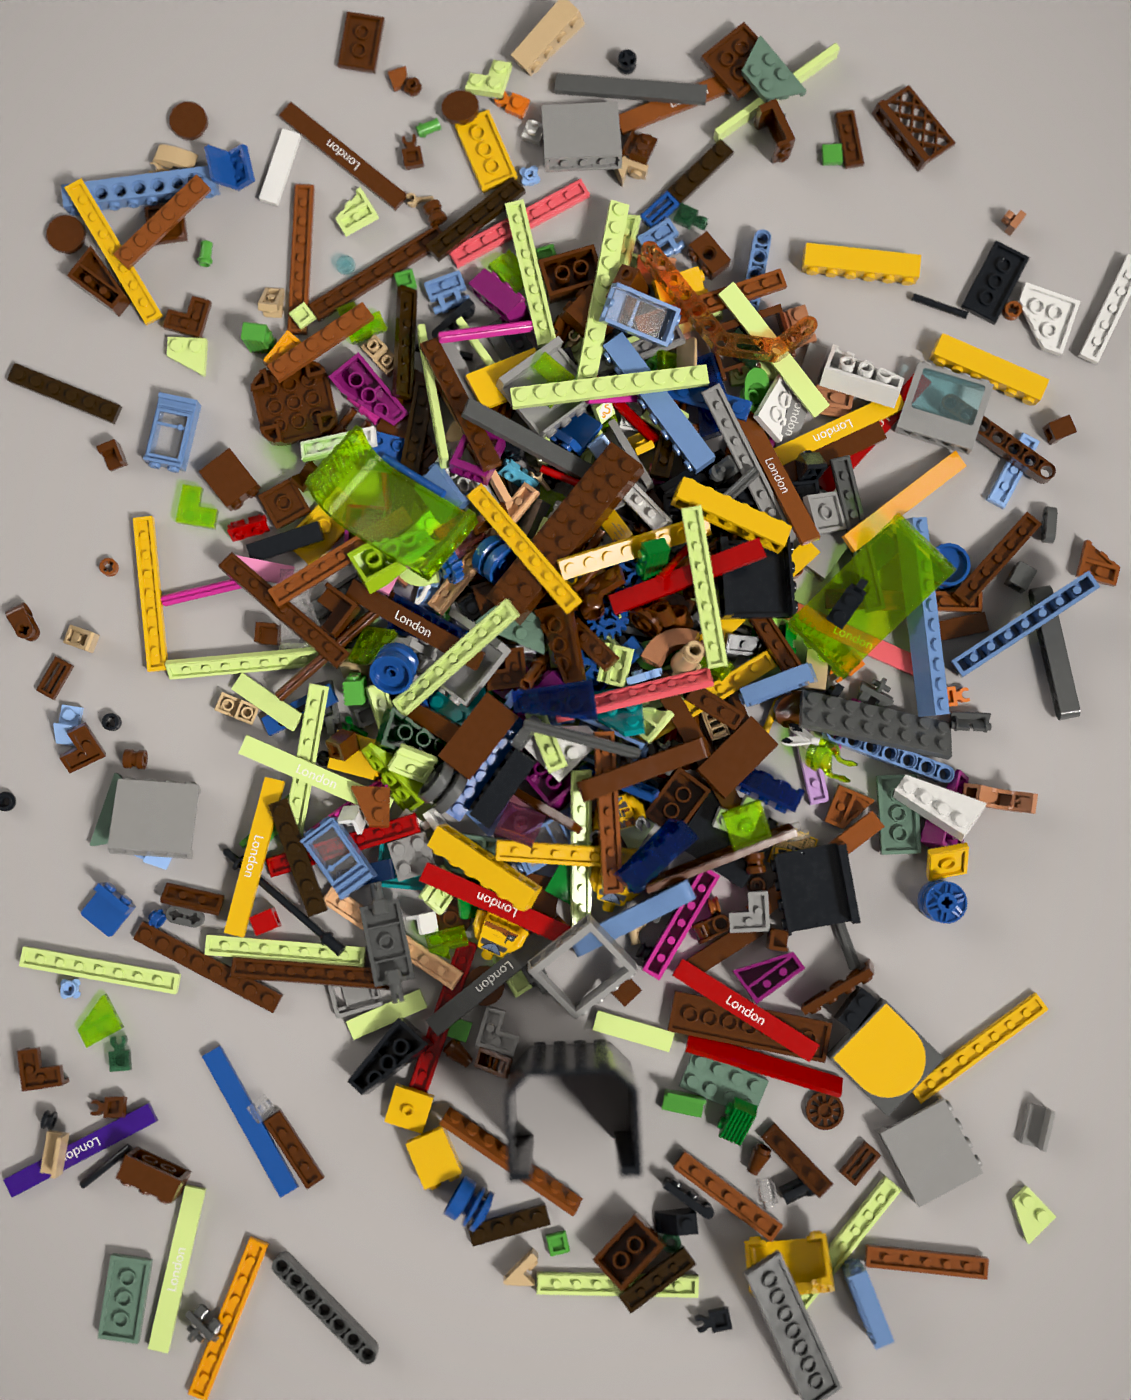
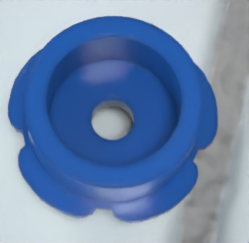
M162 909L153 910L148 916V924L155 928L161 927L167 919L166 914L163 913Z

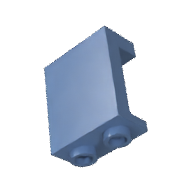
M435 462L429 467V472L423 475V477L444 489L446 495L442 498L419 483L414 489L439 524L444 525L453 522L470 504L471 501L466 496L470 492L462 494L445 471L446 468L441 469L440 463Z

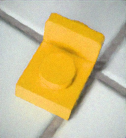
M640 433L627 438L637 456L655 448L653 441H647Z

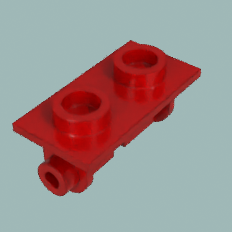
M258 514L248 517V524H246L244 519L230 522L227 525V532L232 541H240L269 532L270 529L266 523V515Z

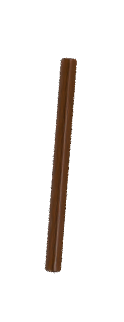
M393 591L387 596L394 601L399 599ZM370 610L367 611L335 641L344 648L374 622L379 615ZM318 654L275 692L276 697L280 701L285 700L328 661Z

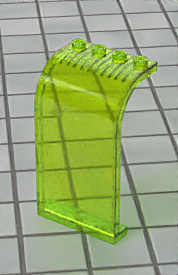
M355 425L347 432L342 441L333 448V451L321 461L317 469L305 481L313 499L335 522L428 582L478 524L474 511L468 509L465 512L387 464L370 446L363 429L358 425Z
M897 513L787 624L794 634H799L804 639L803 643L809 649L813 648L818 653L817 656L823 663L827 662L832 667L831 670L837 677L845 679L888 634L950 577L957 568L900 513ZM864 577L869 581L863 589L867 592L865 598L844 628L840 629L828 621L826 617L851 583L857 585L860 579Z

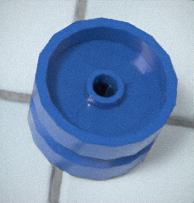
M493 535L483 540L473 554L472 566L478 574L485 577L495 586L518 556L500 536Z
M945 543L931 551L935 589H951L965 580L969 574L971 563L967 552L957 544Z
M388 643L381 647L370 666L369 675L371 681L384 693H403L408 690L419 668V660L416 653L405 644Z

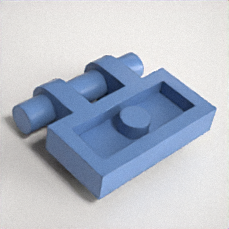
M667 218L636 238L646 255L653 252L655 256L670 257L673 254L677 255L681 249L686 247L683 240L678 243L674 240L679 236V232L670 218ZM668 243L670 248L662 252L660 247Z
M460 270L424 283L430 302H439L438 306L433 307L435 315L448 313V310L459 307L470 298L469 294L461 297L460 292L467 289ZM452 295L455 296L456 299L445 303L444 298Z

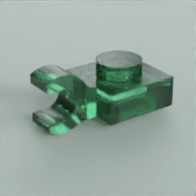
M681 203L673 218V223L689 230L693 225L705 231L708 225V218L697 216L699 210Z

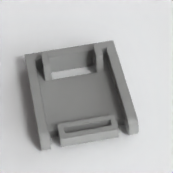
M328 986L336 1019L383 1005V1001L375 1003L374 1000L381 998L380 990L342 987L346 1005L339 1007L334 989L339 986Z

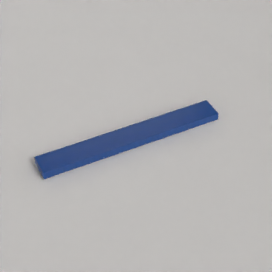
M220 1045L203 1055L202 1058L279 1197L281 1198L298 1188L297 1181L263 1123L222 1046Z

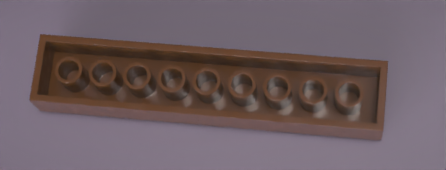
M610 442L533 537L531 542L558 573L560 572L557 560L580 553L645 471L642 464L613 442ZM517 557L486 595V598L496 607L505 599H509L520 614L514 621L521 625L546 595L547 591Z

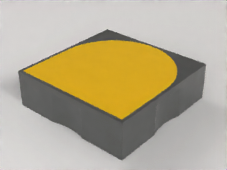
M883 998L876 1002L855 1032L850 1031L845 1034L827 1053V1056L887 1116L944 1059Z

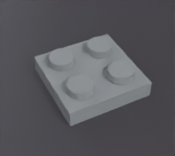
M837 491L803 497L804 506L819 534L839 532L847 529Z
M426 831L387 843L398 881L421 875L427 862L436 865L432 850L427 846L429 840Z

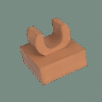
M1008 210L1001 219L1003 224L1009 225L1004 232L1011 236L1027 214L1020 210L1015 215L1011 210Z

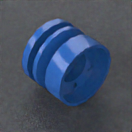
M934 880L925 884L918 894L917 901L919 910L926 918L946 924L957 922L962 918L967 910L968 902L965 892L959 885L940 880ZM947 899L948 903L942 905L941 901Z
M465 1175L454 1191L443 1214L454 1221L461 1214L464 1215L462 1226L464 1227L471 1219L472 1222L469 1230L474 1232L486 1218L492 1206L495 1193L490 1190L484 1198L483 1195L486 1187L483 1186L477 1193L474 1192L476 1181Z

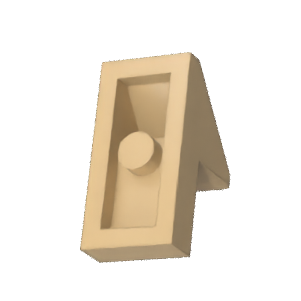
M623 156L622 169L613 170L620 185L623 186L627 174L634 179L645 180L649 165L638 163Z
M265 288L258 302V311H263L264 317L282 318L285 289Z
M70 625L63 643L93 653L100 635Z
M532 1248L504 1275L503 1283L514 1286H534L535 1279L527 1270L531 1271L538 1264V1252Z

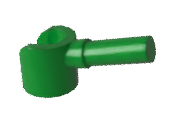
M345 717V721L348 724L342 722L344 730H353L367 737V732L353 724L352 717Z

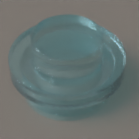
M344 255L337 260L336 267L341 274L349 275L355 270L356 264L352 257Z

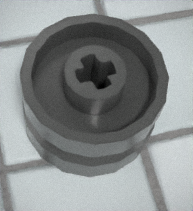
M442 762L429 775L425 784L422 785L418 797L425 803L433 801L432 808L443 814L459 798L466 787L468 779L461 773L453 774V767L446 762Z

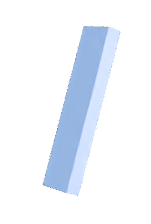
M1022 433L1018 439L1034 451L1040 443L1039 440L1025 433ZM1013 448L1011 453L1017 454L1016 449ZM1025 458L1024 461L1028 465L1031 459ZM1006 461L986 501L1004 509L1023 472Z

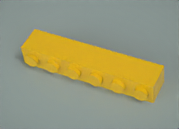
M806 243L803 250L801 272H806L808 275L824 274L827 277L843 276L846 279L862 278L865 281L880 280L888 284L899 282L902 285L909 286L915 284L919 279L921 255Z
M944 333L938 338L929 358L935 365L945 366L951 369L952 372L958 374L966 373L975 379H986L991 384H994L992 390L998 389L1008 397H1016L1022 400L1026 405L1035 406L1042 399L1050 380Z
M683 477L678 484L670 504L679 509L701 505L705 521L748 541L760 538L764 548L777 554L785 547L792 528L783 520H777L763 511L751 508L746 503H740L728 495H723L711 487L701 485L694 479Z
M447 823L437 825L427 844L434 854L443 856L448 860L449 864L464 870L465 875L477 879L483 887L495 891L499 898L508 900L517 910L525 911L530 909L542 889L540 885L504 861H496L495 855Z

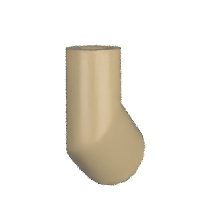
M646 924L628 932L631 945L640 944L638 933Z

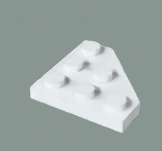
M1026 282L1023 285L1018 300L1022 306V312L1041 350L1061 356L1080 301Z
M558 726L593 736L594 732L589 726ZM532 736L525 748L547 769L536 740ZM557 738L568 766L551 773V775L560 783L594 748Z

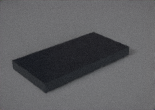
M996 240L960 308L995 325L1030 257Z

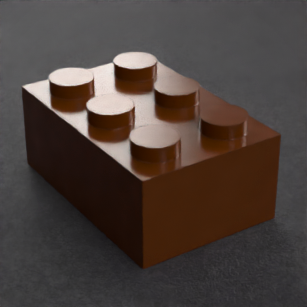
M594 244L538 260L549 304L573 298L581 288L586 289L589 285L594 286L599 260Z
M679 767L665 783L658 797L645 810L646 818L676 839L711 790Z
M137 1146L125 1156L115 1178L120 1180V1183L124 1186H133L139 1189L138 1191L141 1194L157 1197V1200L163 1204H171L182 1194L192 1171Z
M634 1214L592 1260L617 1288L623 1291L663 1250L667 1243L640 1214Z

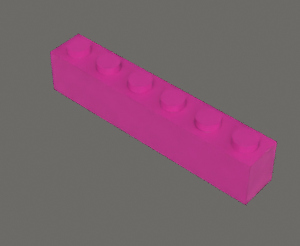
M708 870L694 876L690 885L697 898L674 910L642 965V971L660 981L720 875Z

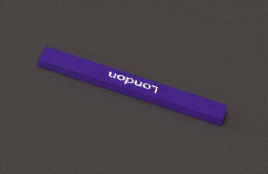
M150 1102L128 1113L126 1118H119L67 1145L63 1171L157 1122L158 1118ZM42 1159L3 1179L11 1198L51 1178V1174L40 1173Z

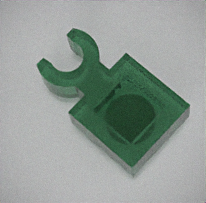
M127 1035L121 1037V1044L117 1043L116 1036L110 1039L111 1046L114 1048L113 1051L108 1052L110 1072L129 1071L132 1069L131 1049H125V1045L128 1042Z

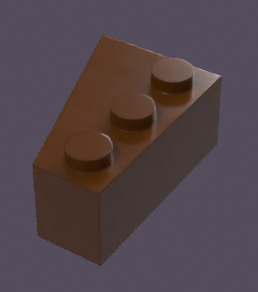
M90 245L68 273L67 277L77 287L120 317L131 301Z

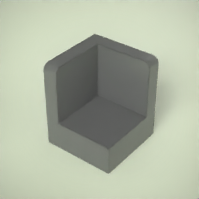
M1019 561L1013 566L1004 585L1019 593L1027 591L1037 570Z

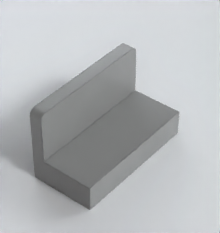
M1028 1103L1019 1142L1046 1152L1055 1112L1047 1107Z

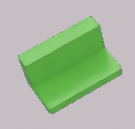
M665 1088L661 1109L701 1118L703 1106L706 1105V1099L700 1095Z

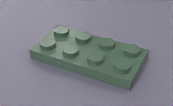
M906 774L911 777L917 778V774ZM905 775L876 776L878 818L885 826L879 831L880 855L921 853L919 814L893 798L895 789Z
M691 1054L679 1087L725 1107L728 1102L733 1101L734 1097L759 1106L769 1081L744 1069Z
M117 1253L111 1255L98 1339L132 1344L140 1342L153 1259Z

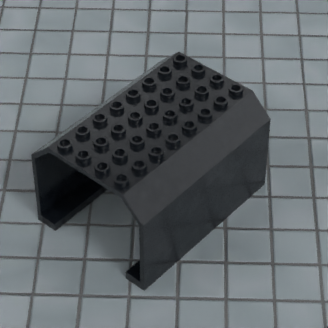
M596 1039L594 1043H586V1040H575L574 1044H566V1041H555L554 1045H546V1042H534V1046H529L511 1066L505 1092L508 1182L531 1181L534 1135L518 1136L516 1089L528 1076L613 1072L628 1086L630 1131H614L615 1149L620 1177L642 1176L638 1087L631 1062L610 1042H606L605 1039Z

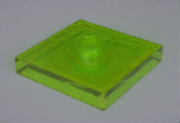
M759 799L721 813L734 851L772 837Z

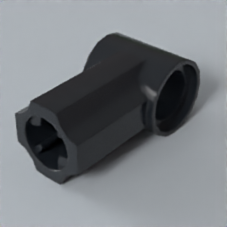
M798 1176L797 1179L779 1187L787 1205L804 1196L810 1197L815 1195Z

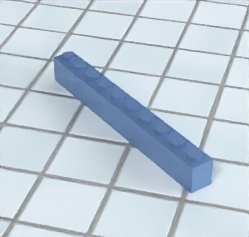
M912 517L896 521L918 717L950 714L927 517Z

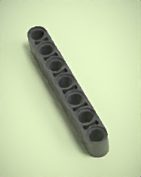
M1050 585L1029 589L1028 597L1031 608L1054 594ZM1059 615L1036 629L1054 711L1058 720L1079 717L1081 710Z
M289 1252L279 1253L272 1263L274 1274L361 1363L366 1365L373 1363L379 1351L377 1341ZM278 1260H284L287 1263V1267H281ZM292 1275H299L302 1281H294ZM307 1290H314L316 1296H309ZM327 1304L330 1307V1310L324 1311L321 1308V1305ZM342 1319L345 1324L340 1326L335 1320ZM350 1334H357L359 1339L352 1340ZM370 1348L373 1354L367 1355L364 1349Z

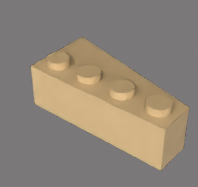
M558 0L511 54L514 61L530 77L537 73L541 66L585 25L580 11L569 0Z

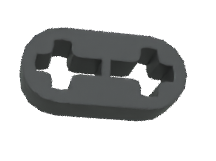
M1045 506L1043 510L1041 526L1042 543H1054L1058 514L1056 507Z
M532 715L529 718L532 720L542 722V720L535 715ZM522 727L513 739L511 746L521 751L535 732L525 730Z
M170 906L166 911L167 920L174 924L195 928L201 926L205 921L203 912L177 906ZM176 909H178V913L184 915L183 917H176V919H174V915H172L171 912L176 911ZM195 913H197V917L200 918V920L196 921L194 924L193 919H189L187 917L188 915L193 916L195 915Z

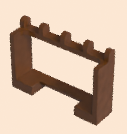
M781 304L757 311L762 319L776 315L785 348L793 358L796 357ZM736 319L704 330L705 335L713 344L710 351L717 373L721 376L722 381L727 380L725 372L737 369L738 375L741 376L743 375V366L755 363L756 367L761 368L760 361L767 359L763 355L723 368L714 335L741 326Z

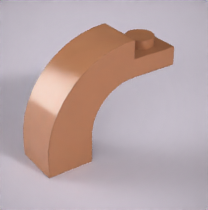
M687 628L670 629L654 637L644 649L641 658L643 662L655 668H662L667 657L671 653L681 650L687 643L697 641L703 647L704 643L703 640L699 641V632Z
M964 783L962 795L987 803L985 808L1017 813H1036L1038 794Z

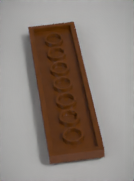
M675 990L667 1031L801 1058L707 997ZM764 1009L818 1043L820 1046L811 1060L822 1063L826 1062L832 1022Z

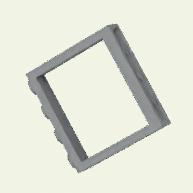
M590 914L583 917L528 961V972L575 1019L585 1015L592 1006L602 1002L606 995L616 991L624 981L633 978L637 972L636 962ZM592 932L620 961L623 967L574 1004L542 970Z

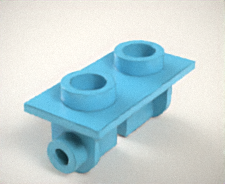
M505 458L502 463L504 467L497 472L518 487H521L524 482L533 488L540 484L537 479L528 475L527 469L523 468L520 470L521 466L511 458Z

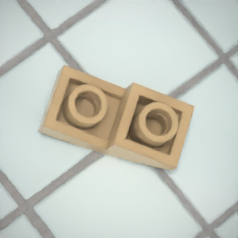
M160 144L153 161L171 170L173 166L179 169L193 168L198 155L185 149Z
M374 334L361 346V349L390 378L393 375L394 354Z
M221 692L214 710L253 725L259 708L244 700Z

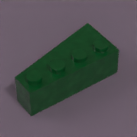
M390 707L384 711L374 745L386 752L395 754L400 748V744L403 743L436 756L438 759L437 764L435 763L434 768H436L442 762H445L438 755L447 743L429 733L430 731L424 727L422 728L414 723L409 717L399 713L394 707Z

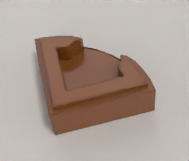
M406 66L388 72L394 92L403 87L402 85L407 78Z

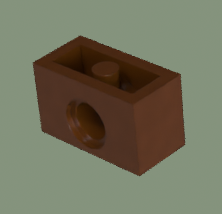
M708 231L704 232L688 246V257L692 262H696L699 265L704 276H708L711 281L730 265L731 259ZM708 254L712 259H705L703 255Z

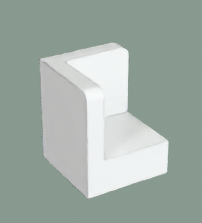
M358 805L343 806L337 819L338 824L354 826L357 834H362L366 825L365 817Z
M435 911L406 917V921L417 919L420 935L439 931Z

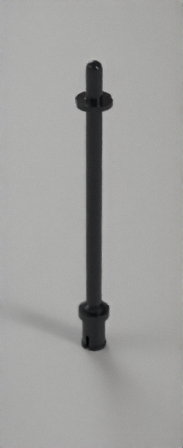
M224 849V856L234 863L232 869H241L244 856L239 858L230 849ZM260 877L258 885L320 938L321 945H326L336 956L342 954L346 946L338 941L331 931L325 932L265 879Z

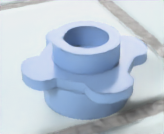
M533 165L531 168L523 167L520 169L524 186H533L540 182L537 166Z
M77 978L74 980L63 979L60 983V996L63 999L69 997L79 998L81 995L79 991L80 980Z

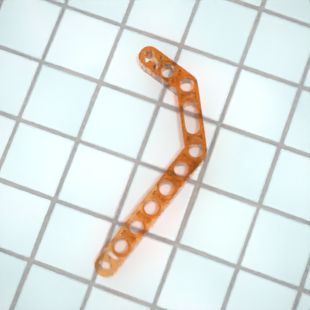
M646 241L641 247V262L675 305L681 309L683 315L716 355L773 363L779 362L812 338L817 329V320L812 316H805L776 338L726 332L660 247L653 241ZM664 266L666 269L660 271L656 267ZM676 281L678 285L672 286L668 282ZM688 296L690 300L684 301L680 297ZM700 311L702 315L695 316L692 312ZM712 326L714 330L707 331L704 327ZM787 337H794L796 342H790ZM723 341L726 346L721 347L716 342ZM743 343L757 345L761 347L762 350L751 351L739 349L736 346V344ZM778 348L781 351V353L776 354L772 351V349Z

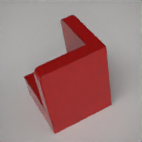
M275 907L249 918L256 936L282 926Z

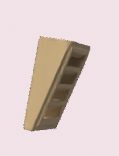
M704 711L701 712L712 741L731 734L729 727L723 723L711 727L710 723L716 721V719H708V714ZM724 727L723 731L714 734L713 730Z

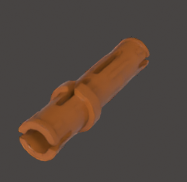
M547 653L544 655L539 654L537 659L532 661L530 669L520 681V687L523 690L528 691L531 689L540 674L545 672L546 665L550 662V656Z

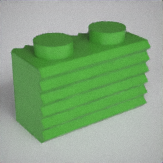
M243 322L241 339L250 353L252 351L258 354L260 352L261 354L269 353L276 345V338L272 335V331L269 330L267 324Z
M361 672L349 673V676L342 683L344 689L343 697H345L343 699L345 701L344 705H363L368 699L365 687H367L366 675H361Z

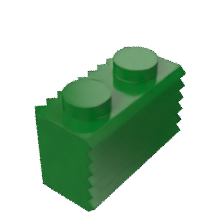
M664 537L641 542V548L638 550L639 559L635 569L644 582L655 578L668 564L670 547Z
M734 1097L733 1101L728 1102L726 1105L725 1117L721 1116L718 1121V1136L741 1146L757 1116L758 1106Z

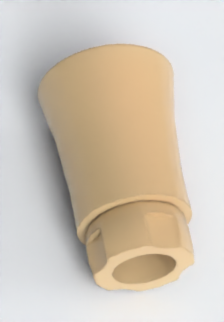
M691 641L684 645L671 658L670 665L673 672L678 675L697 670L704 654L703 645L697 641Z

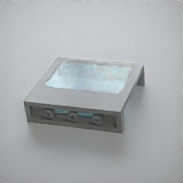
M918 362L894 432L969 455L973 449L994 384H991L986 379L971 378L966 373L958 374L952 372L951 369L946 367H935L930 362Z

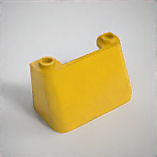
M819 1230L810 1231V1235L803 1239L772 1242L761 1240L760 1236L749 1237L748 1241H744L747 1269L775 1250H778L782 1254L800 1295L835 1291L826 1233H822ZM749 1286V1293L754 1297Z

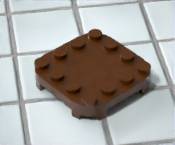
M312 361L281 383H278L271 372L264 368L259 370V373L251 383V392L253 393L260 424L259 428L262 435L271 445L286 446L324 437L330 434L336 427L338 418L331 384L324 366L320 363Z

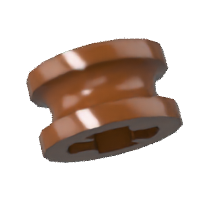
M1017 301L1008 302L1002 311L1004 318L1010 321L1017 319L1022 313L1021 304ZM1010 308H1011V309H1016V312H1015V313H1013V312H1010V313H1009L1008 310H1009Z
M105 558L100 562L99 569L104 575L112 577L117 574L119 566L112 558ZM107 563H109L110 565L111 563H113V565L111 566L113 568L112 571H105L107 569V567L105 566Z
M717 896L713 899L707 898L711 916L716 912L721 914Z

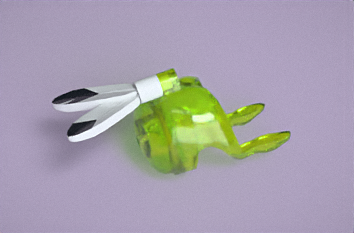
M789 724L790 731L797 736L786 737L781 740V743L787 746L809 744L805 754V763L810 770L817 772L820 768L829 778L837 779L844 783L851 781L846 776L833 774L832 755L836 758V761L848 767L858 765L852 760H845L840 757V747L837 743L814 737L806 729L799 728L798 724Z

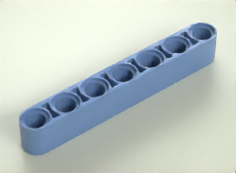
M765 229L758 230L755 233L745 280L750 279L752 275L759 276L765 274L771 244V234ZM763 239L766 243L761 244L757 240ZM759 257L762 259V262H757L754 258ZM760 298L749 301L755 310L758 311ZM742 326L736 327L732 348V358L738 363L747 360L753 341L749 335L744 336L740 333L741 330H744ZM742 348L746 353L739 354L737 349Z
M822 733L823 739L829 743L917 774L938 783H948L954 778V770L949 765L914 752L873 744V750L869 752L866 749L868 742L855 740L854 744L850 745L848 738L836 736L833 739L829 734ZM887 748L891 751V757L889 759H887L884 754ZM905 755L909 757V764L907 766L903 763ZM923 762L928 766L926 772H923L921 769ZM941 769H944L946 773L943 779L939 775Z
M686 879L599 924L613 939H616L687 904L697 897ZM590 932L573 945L572 948L576 956L580 957L603 944Z

